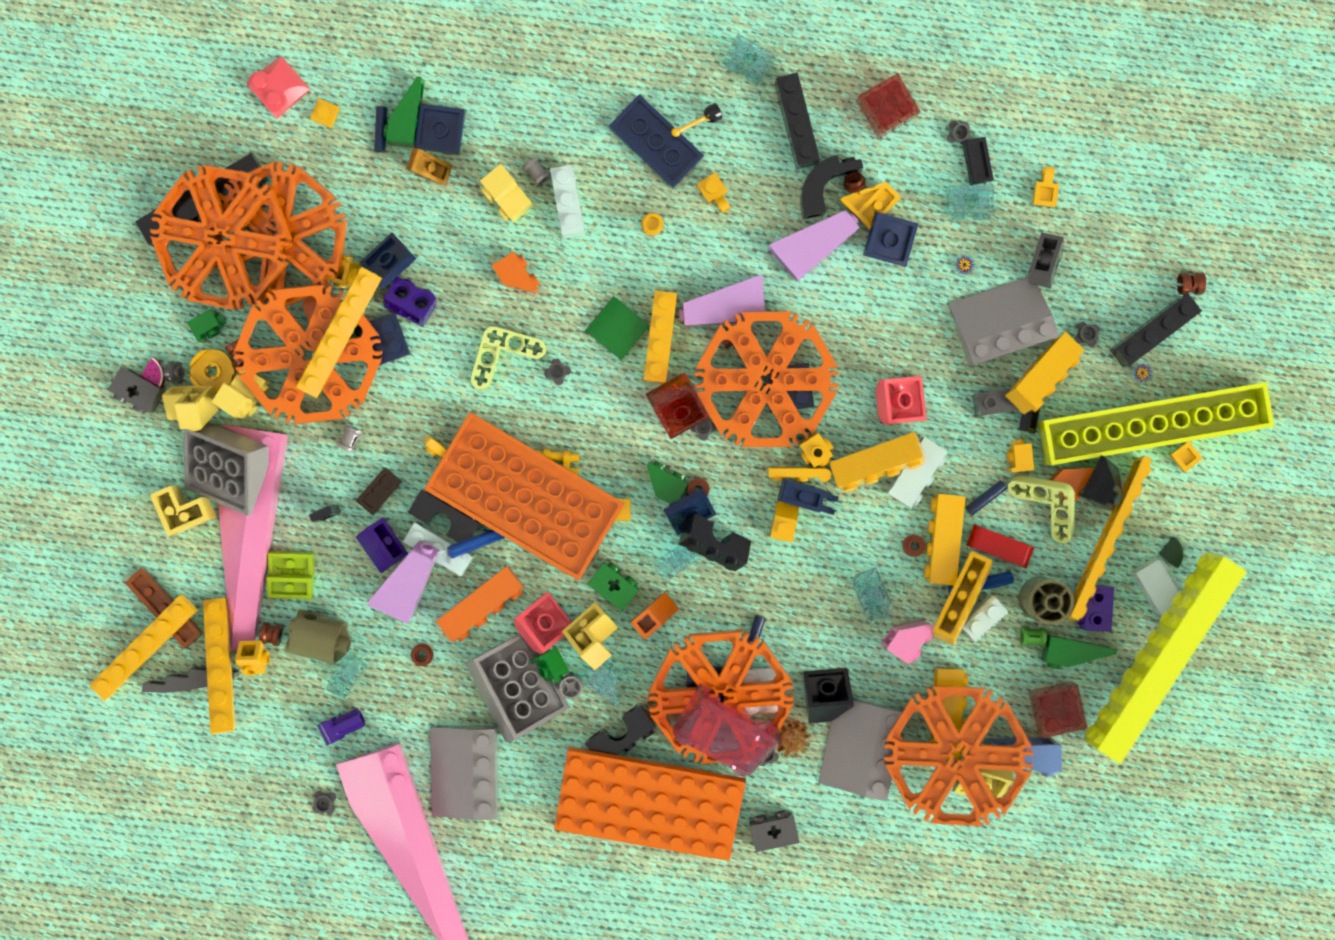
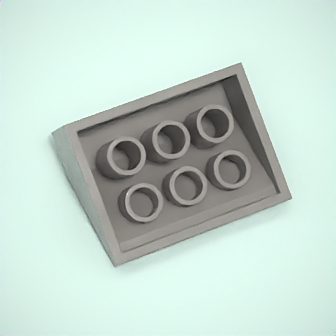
M1029 277L948 303L969 367L1060 337L1053 315L1039 287L1029 284Z
M207 422L198 431L184 429L185 489L244 515H252L268 470V446L210 422Z
M520 634L465 662L505 742L520 738L570 708L561 694L557 682L551 684L550 681H546L545 678L540 676L537 663L532 664L531 659L540 654L534 651Z
M853 699L854 707L831 721L819 783L864 797L887 801L892 777L884 762L892 763L894 761L884 760V755L890 756L893 754L892 749L884 748V744H894V742L885 741L903 710Z
M497 725L430 727L432 816L468 820H496L499 815Z

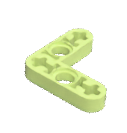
M493 326L487 328L481 340L471 375V383L480 390L487 389L491 385L501 350L532 359H541L547 351L545 343L540 339ZM497 331V335L504 338V333H507L505 347L500 346L502 341L499 340L491 343L488 334ZM512 337L521 339V346L518 349L510 348L509 341ZM525 339L530 340L528 345L531 346L539 343V347L543 349L542 352L533 355V351L526 348V353H523ZM485 352H491L494 356L493 362L489 365L484 364L481 360ZM479 365L484 368H491L490 373L485 371L484 378L487 379V383H482L481 386L475 380L476 376H481L482 370L478 369Z
M1021 475L1013 477L1008 484V492L1016 498L1051 504L1052 537L1059 543L1069 542L1075 528V493L1072 486L1062 482ZM1035 487L1044 488L1046 494H1039ZM1059 492H1063V495L1066 496L1063 502H1061L1062 493ZM1057 510H1065L1068 517L1060 516ZM1062 525H1064V527H1063V532H1064V534H1062V531L1060 530L1061 527H1062Z

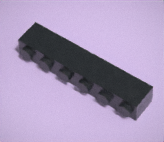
M250 153L225 169L248 173L262 166L257 157ZM268 177L262 178L259 182L260 189L270 180ZM218 178L215 181L217 192L228 196L229 191L224 185H233L229 182L231 179ZM187 190L173 207V215L177 218L202 222L190 190ZM155 210L135 221L148 245L153 247L150 236L159 237V234H152L150 229H159V223L152 221V217H162L159 214H153Z

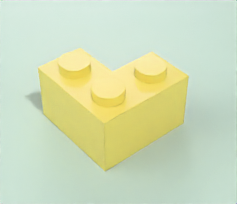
M502 164L498 165L480 180L483 188L480 190L491 204L496 202L499 205L500 209L497 211L506 221L510 219L514 223L533 207L532 202L519 188L516 181Z
M243 370V371H239L238 373H244V372H247V371H246V370ZM256 373L254 376L255 382L267 394L270 389L268 387L270 381ZM236 375L231 384L224 383L212 403L233 417L246 419L247 416L251 417L257 409L255 404L258 399L240 377Z
M171 386L162 395L167 420H177L180 429H189L190 431L201 430L219 410L218 406L212 403L216 396L214 386Z
M179 485L169 486L150 494L167 536L180 534L217 518L209 499L202 497L186 503Z
M594 602L568 625L562 633L580 657L596 670L611 656L602 642L618 626Z

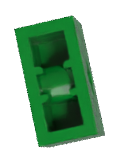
M611 561L609 564L604 562L587 585L623 612L639 591L637 587L638 582L629 575L625 578L618 573L621 569ZM619 580L618 585L621 588L610 589L611 583L609 581Z

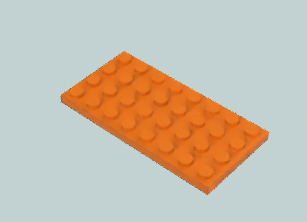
M471 412L467 415L424 488L427 492L578 581L581 579L625 504Z
M568 746L554 830L730 861L746 778Z

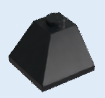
M1101 455L1082 493V497L1100 509L1113 511L1122 498L1120 472L1116 465Z
M848 668L803 671L808 724L831 722L854 707Z

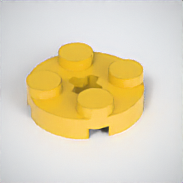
M202 350L190 362V380L193 385H213L215 394L218 393L224 383L231 384L237 372L232 358L220 350ZM209 366L217 367L216 376H208L210 372Z

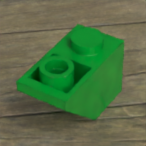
M656 460L653 464L649 462L647 469L655 496L669 504L679 501L688 485L685 482L686 477L674 471L673 475L665 471L667 466Z

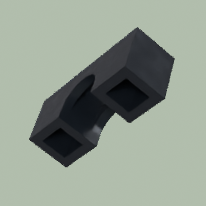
M421 489L408 511L410 515L426 524H430L436 514H446L451 520V528L446 536L456 542L473 537L481 525L477 520L424 489Z
M696 513L684 521L679 545L685 547L688 551L704 556L709 561L723 565L728 570L737 571L747 564L751 540L732 532L719 542L713 535L714 522Z
M640 702L622 715V719L628 729L624 736L614 738L603 728L588 738L585 745L591 751L617 755L624 750L626 753L636 746L635 742L642 737L645 740L654 733L653 729L656 728V724Z

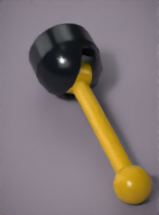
M716 103L707 106L704 110V116L680 128H673L671 134L674 137H678L680 132L704 120L709 123L721 120L722 113Z

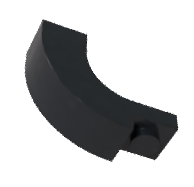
M834 155L821 161L812 169L804 182L800 195L802 220L825 215L826 208L823 191L826 183L837 176L847 175L851 172H861L863 169L862 159L855 160V157L843 159L842 163H839L838 155Z

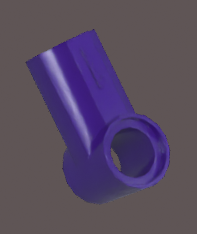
M356 708L337 718L332 717L330 720L318 724L317 727L327 746L344 738V735L362 728L366 723L359 708Z

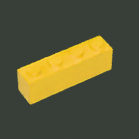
M655 290L644 381L666 384L677 293Z
M1065 331L1060 337L1051 342L1005 396L1023 414L1031 410L1037 411L1044 404L1042 399L1045 396H1050L1056 390L1054 385L1057 382H1062L1069 375L1067 370L1074 368L1081 361L1079 356L1085 350Z
M912 432L829 462L837 488L841 491L851 492L856 490L858 485L864 483L866 485L874 484L883 476L893 477L900 474V470L919 468L922 466L921 463L926 462V458L917 434Z
M935 494V498H931L930 511H933V520L928 522V533H931V540L927 542L925 551L926 555L929 556L928 564L924 565L923 577L927 578L926 582L954 586L957 581L966 496Z
M973 551L970 552L932 630L933 637L952 646L955 645L992 569L991 559Z
M934 666L933 685L967 687L968 675L965 674V670L962 668ZM933 688V695H936V691ZM949 695L943 699V705L959 732L965 722V718H962L963 709H966L967 698L966 696ZM931 732L930 742H937ZM962 749L958 752H952L954 755L953 760L960 759V754L963 752Z

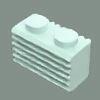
M989 594L971 610L962 631L969 639L977 641L978 638H981V635H984V632L988 633V629L991 630V626H994V623L998 624V620L1001 621V617L1004 618L1005 614L1008 615V611L995 596Z

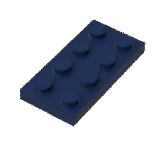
M640 94L608 126L615 135L672 189L704 157L681 133L678 137H674L671 131L675 127Z

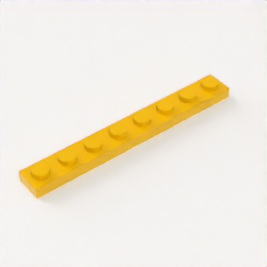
M1145 455L1135 459L1122 487L1121 501L1111 511L1074 591L1073 611L1067 618L1070 621L1079 620L1085 615L1088 599L1094 595L1096 591L1095 584L1098 578L1105 572L1106 566L1104 564L1107 558L1111 557L1114 552V542L1124 530L1122 525L1125 518L1130 516L1133 510L1131 505L1142 491L1141 483L1149 475L1152 461L1151 458Z

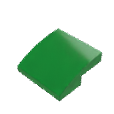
M613 296L585 331L617 358L622 360L649 328V325Z

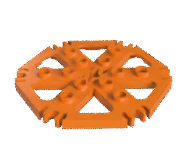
M274 161L248 172L257 174L256 176L261 178H272L271 189H274L293 239H283L292 243V246L283 247L284 254L291 255V258H281V260L285 262L287 260L290 261L312 280L311 285L325 284L324 287L331 285L327 282V276L330 275L332 278H338L337 273H341L347 220L338 223V220L346 217V214L337 215L335 212L337 207L342 206L338 202L332 203L338 200V198L299 165L289 163V169L285 172L284 163ZM231 179L229 182L233 185H224L229 191L228 196L218 193L220 200L224 201L222 203L224 211H226L244 187L241 181ZM304 182L321 196L322 204L293 216L296 188L299 183ZM261 206L247 224L254 232L266 235H275L273 231L277 232L278 230L270 207L267 211ZM331 228L335 232L333 256L331 259L325 260L301 239ZM221 233V235H217V236L211 235V237H215V238L219 239V240H220V244H221V241H224V238H223V236H222V233ZM241 254L243 262H247L257 257L252 255ZM262 258L259 284L272 269V261L270 259ZM286 267L267 290V292L274 295L275 299L277 297L271 290L284 288ZM265 293L260 300L267 304L269 298ZM312 296L288 298L285 301V306L287 307Z
M198 166L199 175L196 177L193 170L183 173L153 214H159L162 217H152V221L159 223V229H150V232L152 234H159V237H150L168 285L172 286V290H178L181 286L183 287L184 291L180 296L181 298H187L186 301L232 310L243 309L244 298L249 305L256 303L258 299L263 297L289 262L282 261L281 258L288 259L291 258V255L284 254L283 247L292 246V243L283 241V239H293L274 189H271L269 184H265L260 189L259 182L262 180L261 177L256 176L257 174L214 166ZM220 177L241 181L244 186L226 211L223 209L215 187V181ZM190 190L202 222L177 218L173 215L172 209L185 191ZM266 204L271 208L278 228L275 235L243 230L262 205ZM222 233V236H225V238H230L231 240L221 241L220 244V240L215 237H211V235L217 236L221 235ZM173 240L199 245L182 269L178 271L169 253L168 243ZM241 254L267 258L272 261V269L259 285L255 286L251 283ZM217 264L229 294L226 298L207 295L201 290L202 283Z
M325 284L271 290L275 293L277 299L274 298L272 293L267 292L266 296L269 298V303L264 304L258 299L256 301L257 305L262 310L256 307L255 303L253 304L234 352H244L234 355V359L240 358L244 361V365L237 366L236 371H247L237 375L270 415H272L275 407L277 410L274 418L277 419L281 412H285L288 416L286 423L291 421L292 415H295L292 424L342 419L345 416L341 413V409L345 415L349 416L351 413L347 406L352 404L356 409H359V402L355 398L363 405L382 360V357H373V355L380 356L383 353L382 350L376 351L373 349V344L381 343V339L374 338L371 340L370 338L380 335L365 315L362 314L358 322L363 330L362 336L349 338L336 362H366L368 369L361 386L356 390H352L338 371L333 368L322 388V391L332 402V408L328 411L305 413L301 410L300 405L306 392L296 388V385L306 369L307 363L310 361V358L305 359L303 357L305 354L304 349L315 352L342 302L340 299L343 296V290H340L338 296H332L330 293L331 285L327 287L326 293H323ZM313 296L317 300L316 308L306 331L285 306L286 299ZM260 319L266 320L285 345L251 348L249 346V339L256 322ZM290 369L279 397L276 399H270L254 380V376L258 372Z
M740 312L744 317V321H741V317L735 314L737 323L732 326L725 320L724 324L728 328L727 331L720 324L695 369H704V373L701 371L695 372V376L703 377V382L695 384V388H704L705 390L695 392L721 436L726 429H728L724 437L726 440L731 434L737 435L735 445H739L742 438H744V441L740 447H793L789 442V438H791L794 444L798 445L799 443L796 440L797 434L802 433L808 439V433L805 431L807 428L811 435H813L838 390H829V387L836 388L839 386L838 383L830 382V377L832 375H839V372L835 370L829 371L830 368L838 367L813 323H811L807 330L805 328L809 324L808 319L802 325L797 324L796 320L799 314H794L792 321H789V318L793 312ZM755 321H779L782 324V330L767 356L751 331V325ZM728 339L732 342L746 368L712 367L711 359L723 340ZM804 339H810L822 357V365L818 368H787L801 342ZM773 369L770 379L773 380L772 383H767L760 390L763 380L760 379L761 376H766ZM716 391H746L731 419H722L711 401V395ZM787 391H819L822 394V401L813 416L805 420L800 416ZM766 403L782 428V434L777 438H755L751 434V429Z
M740 629L690 633L689 636L694 641L692 643L688 636H684V641L687 645L680 647L675 642L674 648L676 652L670 647L648 690V700L657 701L656 705H649L650 716L679 755L682 750L684 758L690 752L695 753L693 758L695 763L698 761L700 764L752 760V757L748 754L749 751L754 758H757L755 748L761 747L766 752V743L771 748L794 704L793 694H785L787 689H793L792 679L763 639L759 644L760 639L756 635L754 641H747L748 631L743 633V630ZM727 640L733 644V648L721 672L718 674L701 650V646L705 642ZM757 655L763 656L776 674L775 678L771 681L742 683ZM681 662L698 687L667 689L663 682L672 664ZM718 693H723L724 696H727L723 699V702H719V699L715 698L718 697ZM777 705L778 707L769 728L766 730L758 729L744 710L747 707ZM700 711L689 734L684 737L679 736L666 719L667 714ZM722 721H724L740 743L737 749L713 751L709 748Z
M932 685L936 695H933L932 689L927 687L926 690L929 696L922 698L919 692H917L916 698L919 704L916 703L912 696L886 737L885 741H891L894 744H884V748H890L893 751V754L890 756L884 755V760L894 761L892 763L884 762L905 803L909 810H911L914 804H917L913 811L915 815L920 809L925 810L924 821L929 820L931 814H934L933 818L929 821L932 824L984 826L980 817H983L984 822L989 825L990 821L987 816L990 813H994L998 820L1001 819L1000 812L997 809L1000 808L1005 816L1032 773V769L1025 770L1023 767H1033V763L1024 761V757L1026 755H1033V751L1029 749L1023 750L1024 748L1033 747L1007 700L999 707L1003 702V697L1000 696L997 701H991L990 696L993 693L991 689L983 697L982 695L987 689L986 687ZM949 695L970 696L975 700V706L959 732L943 705V699ZM919 712L923 715L937 742L906 741L901 737V731L911 715ZM998 716L1006 718L1016 736V742L1011 746L980 744ZM962 749L964 759H958L952 765L954 759L952 752H958ZM902 765L936 767L919 793L910 791L900 772ZM979 769L1013 770L1016 777L1006 794L1001 798H997L992 794ZM957 779L973 806L970 814L944 813L941 810L942 803Z

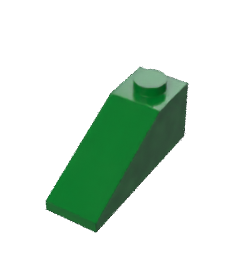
M416 77L389 117L388 125L385 124L384 138H386L390 145L415 147L420 103L422 104L425 84L422 77Z
M1047 634V641L1043 648L1041 660L1047 663V667L1060 669L1061 666L1070 667L1117 654V649Z

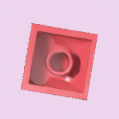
M282 56L262 71L253 73L249 78V82L246 83L277 119L311 90Z
M922 376L879 380L876 386L878 417L884 425L927 420Z
M549 592L513 619L517 631L528 645L540 655L565 635L562 631L572 623Z

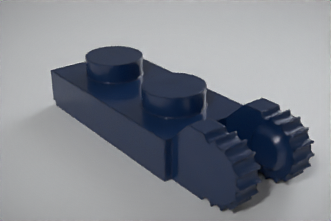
M782 479L777 501L814 512L834 515L835 510L822 506L823 500L827 499L831 502H838L839 497L825 493L826 491Z

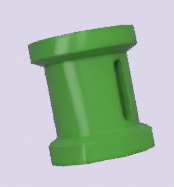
M1026 626L1021 627V646L1029 644L1039 645L1041 648L1045 647L1047 641L1046 628L1041 627L1039 630L1027 629Z

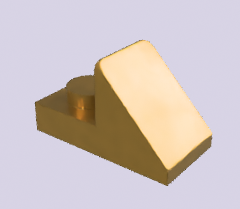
M413 148L406 169L414 172L417 177L446 186L453 165L419 148Z

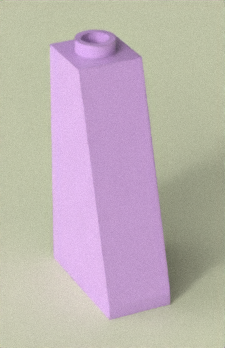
M845 210L773 242L768 249L793 279L798 282L860 228L858 226L859 221L853 213L848 214Z
M763 275L684 302L683 309H679L680 322H684V327L725 325V320L729 324H736L735 314H738L741 317V321H744V317L740 312H765Z
M419 540L378 588L367 605L408 624L417 610L440 550L433 547L430 543Z

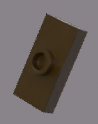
M385 467L357 498L356 502L371 515H374L403 481Z

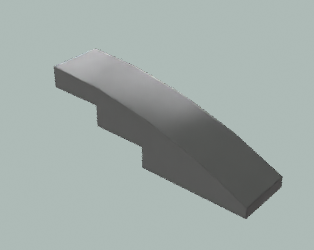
M193 667L189 669V675L172 673L166 676L165 682L146 681L142 684V692L168 693L207 687V668ZM232 670V678L239 675V671Z

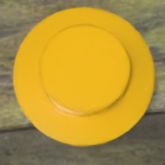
M649 213L643 217L641 226L646 234L654 236L662 231L664 223L660 215Z

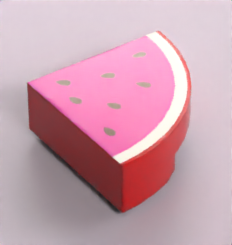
M152 357L141 376L163 388L165 383L164 369L161 362Z

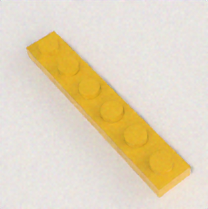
M363 267L359 268L296 388L316 398L319 396L380 283L381 277Z
M183 594L179 595L90 684V687L104 701L108 700L198 609Z
M227 599L203 600L210 734L235 732Z

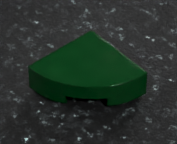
M1172 536L1159 555L1176 568H1179L1182 563L1183 549L1178 539Z

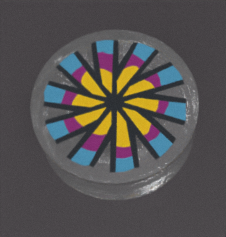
M961 254L954 259L952 268L958 276L966 277L974 272L976 262L971 255Z
M1138 362L1130 368L1129 375L1134 383L1146 384L1152 380L1154 371L1150 364Z

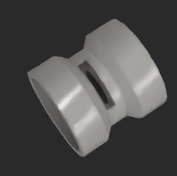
M575 674L566 675L560 684L561 694L568 699L579 696L583 688L582 679Z

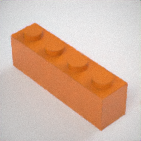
M507 565L439 618L436 623L452 643L456 639L461 642L470 635L468 631L475 625L478 629L488 621L486 618L488 614L493 612L496 615L506 607L503 603L510 598L513 601L523 593L521 588L524 587V584L510 566Z

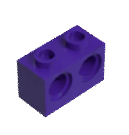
M396 277L384 296V308L424 327L436 307L437 297L427 289L422 290L416 287L408 279ZM398 293H404L407 296L400 298L396 295ZM423 303L426 307L418 308L416 305Z

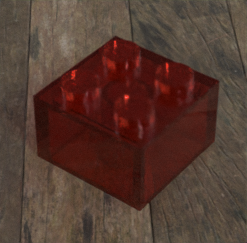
M899 73L860 94L856 100L878 139L917 118L921 112Z
M685 372L645 394L670 439L710 418Z
M1069 681L1028 691L1037 732L1041 737L1048 738L1088 728L1078 684Z

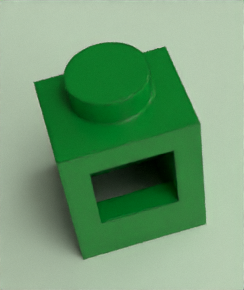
M209 309L187 323L197 341L206 343L208 341L206 337L212 338L220 334V329L225 327L224 324L227 322L221 312L217 313V311Z
M557 647L549 649L531 659L532 664L537 663L540 676L545 678L546 681H550L551 684L562 680V675L569 671Z

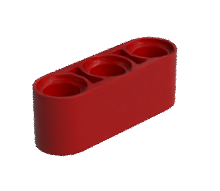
M977 525L973 526L966 546L1026 569L1034 551L1032 546Z

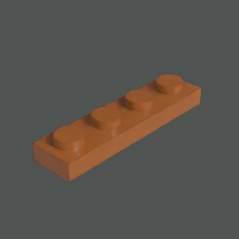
M144 567L140 568L125 582L156 618L174 601ZM190 618L173 637L186 649L203 632Z

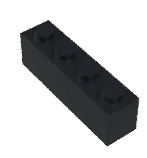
M798 72L777 77L774 85L795 168L798 170L817 165L820 157Z
M1189 293L1182 295L1112 347L1110 351L1122 367L1131 366L1201 313L1202 310Z

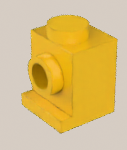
M1024 440L1011 441V445H1009L1010 450L1006 452L1007 462L1011 463V468H1007V472L1034 470L1032 443L1025 444Z

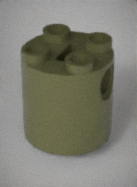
M1043 576L1033 577L1024 583L1018 594L1019 604L1024 614L1041 623L1049 625L1060 624L1073 611V593L1066 584L1055 579Z
M299 610L296 619H291L288 632H291V636L286 642L285 652L335 665L348 653L351 646L352 637L347 631L348 623L344 620L306 610Z

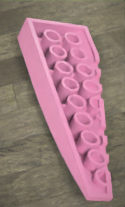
M222 424L221 427L267 445L269 453L268 470L252 515H244L218 503L231 651H237L239 641H255L257 636L268 567L267 553L271 547L288 435Z
M401 742L336 764L350 807L438 940H468Z

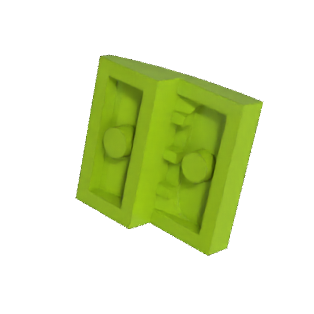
M270 550L267 553V598L312 599L314 552Z

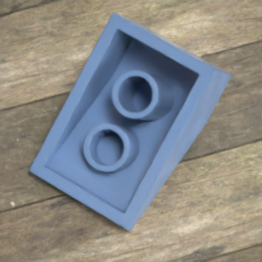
M1051 737L1028 738L1033 748H1024L1023 750L1029 749L1033 751V755H1026L1024 757L1025 762L1033 763V767L1030 769L1041 773L1043 776H1054L1055 772H1062L1061 744ZM1016 738L984 739L986 745L1011 746L1016 742Z

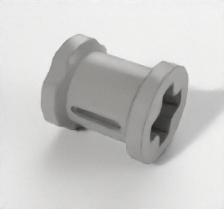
M538 157L531 159L522 168L535 181L534 185L536 187L543 184L551 176V173L546 172L539 163L540 159Z
M345 425L344 428L346 430L341 441L337 442L336 445L355 453V446L359 437L364 432Z

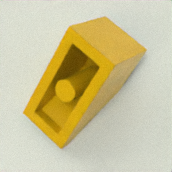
M779 501L776 502L769 533L770 538L788 542L793 541L799 507Z

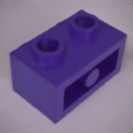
M384 517L366 527L356 536V539L380 573L397 564L408 554Z
M1095 585L1096 591L1086 604L1087 611L1081 619L1076 620V623L1083 630L1112 632L1114 587Z

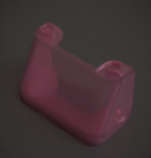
M699 684L673 726L674 739L681 745L687 744L725 764L741 777H745V775L751 776L780 742L778 726L770 721H767L764 726L763 721L759 720L756 722L722 704L719 697L716 696L714 699L711 695H708L710 689Z

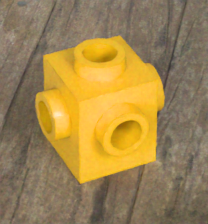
M343 255L341 273H337L338 278H332L328 275L327 280L334 282L333 285L336 287L347 288V285H351L360 268V263L353 262V257Z
M818 431L810 435L808 439L805 438L799 442L800 447L804 451L801 453V456L807 465L811 463L814 468L816 466L821 468L831 461L830 458L833 454L830 450L834 449L827 437L822 439ZM815 449H821L819 453H814Z
M261 640L239 641L235 663L236 666H239L243 675L265 674L266 665L270 663V653L266 651Z

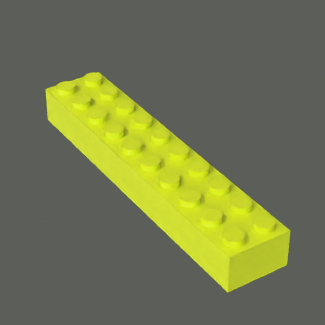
M1267 382L1038 421L1045 465H1056L1096 458L1101 455L1108 456L1274 427Z
M1206 552V554L1198 559L1197 568L1185 579V586L1181 592L1174 596L1172 606L1161 616L1157 629L1149 634L1147 644L1136 654L1132 667L1124 672L1122 682L1119 687L1114 688L1111 692V699L1107 705L1099 710L1098 719L1094 725L1089 726L1086 730L1085 742L1117 763H1122L1247 571L1225 556Z

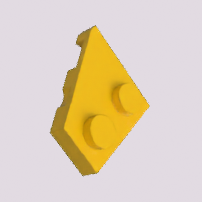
M883 182L844 196L839 201L870 230L874 213L886 214L898 202L901 196L887 182Z

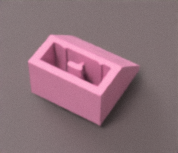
M924 620L893 626L881 645L907 664H910L911 661L915 662L920 656L921 650L919 649L924 642L928 643L933 637L932 630L934 626Z

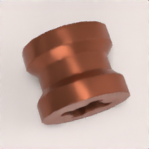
M263 622L259 640L263 644L272 643L273 646L278 647L282 640L283 625L277 624L274 626L269 622Z

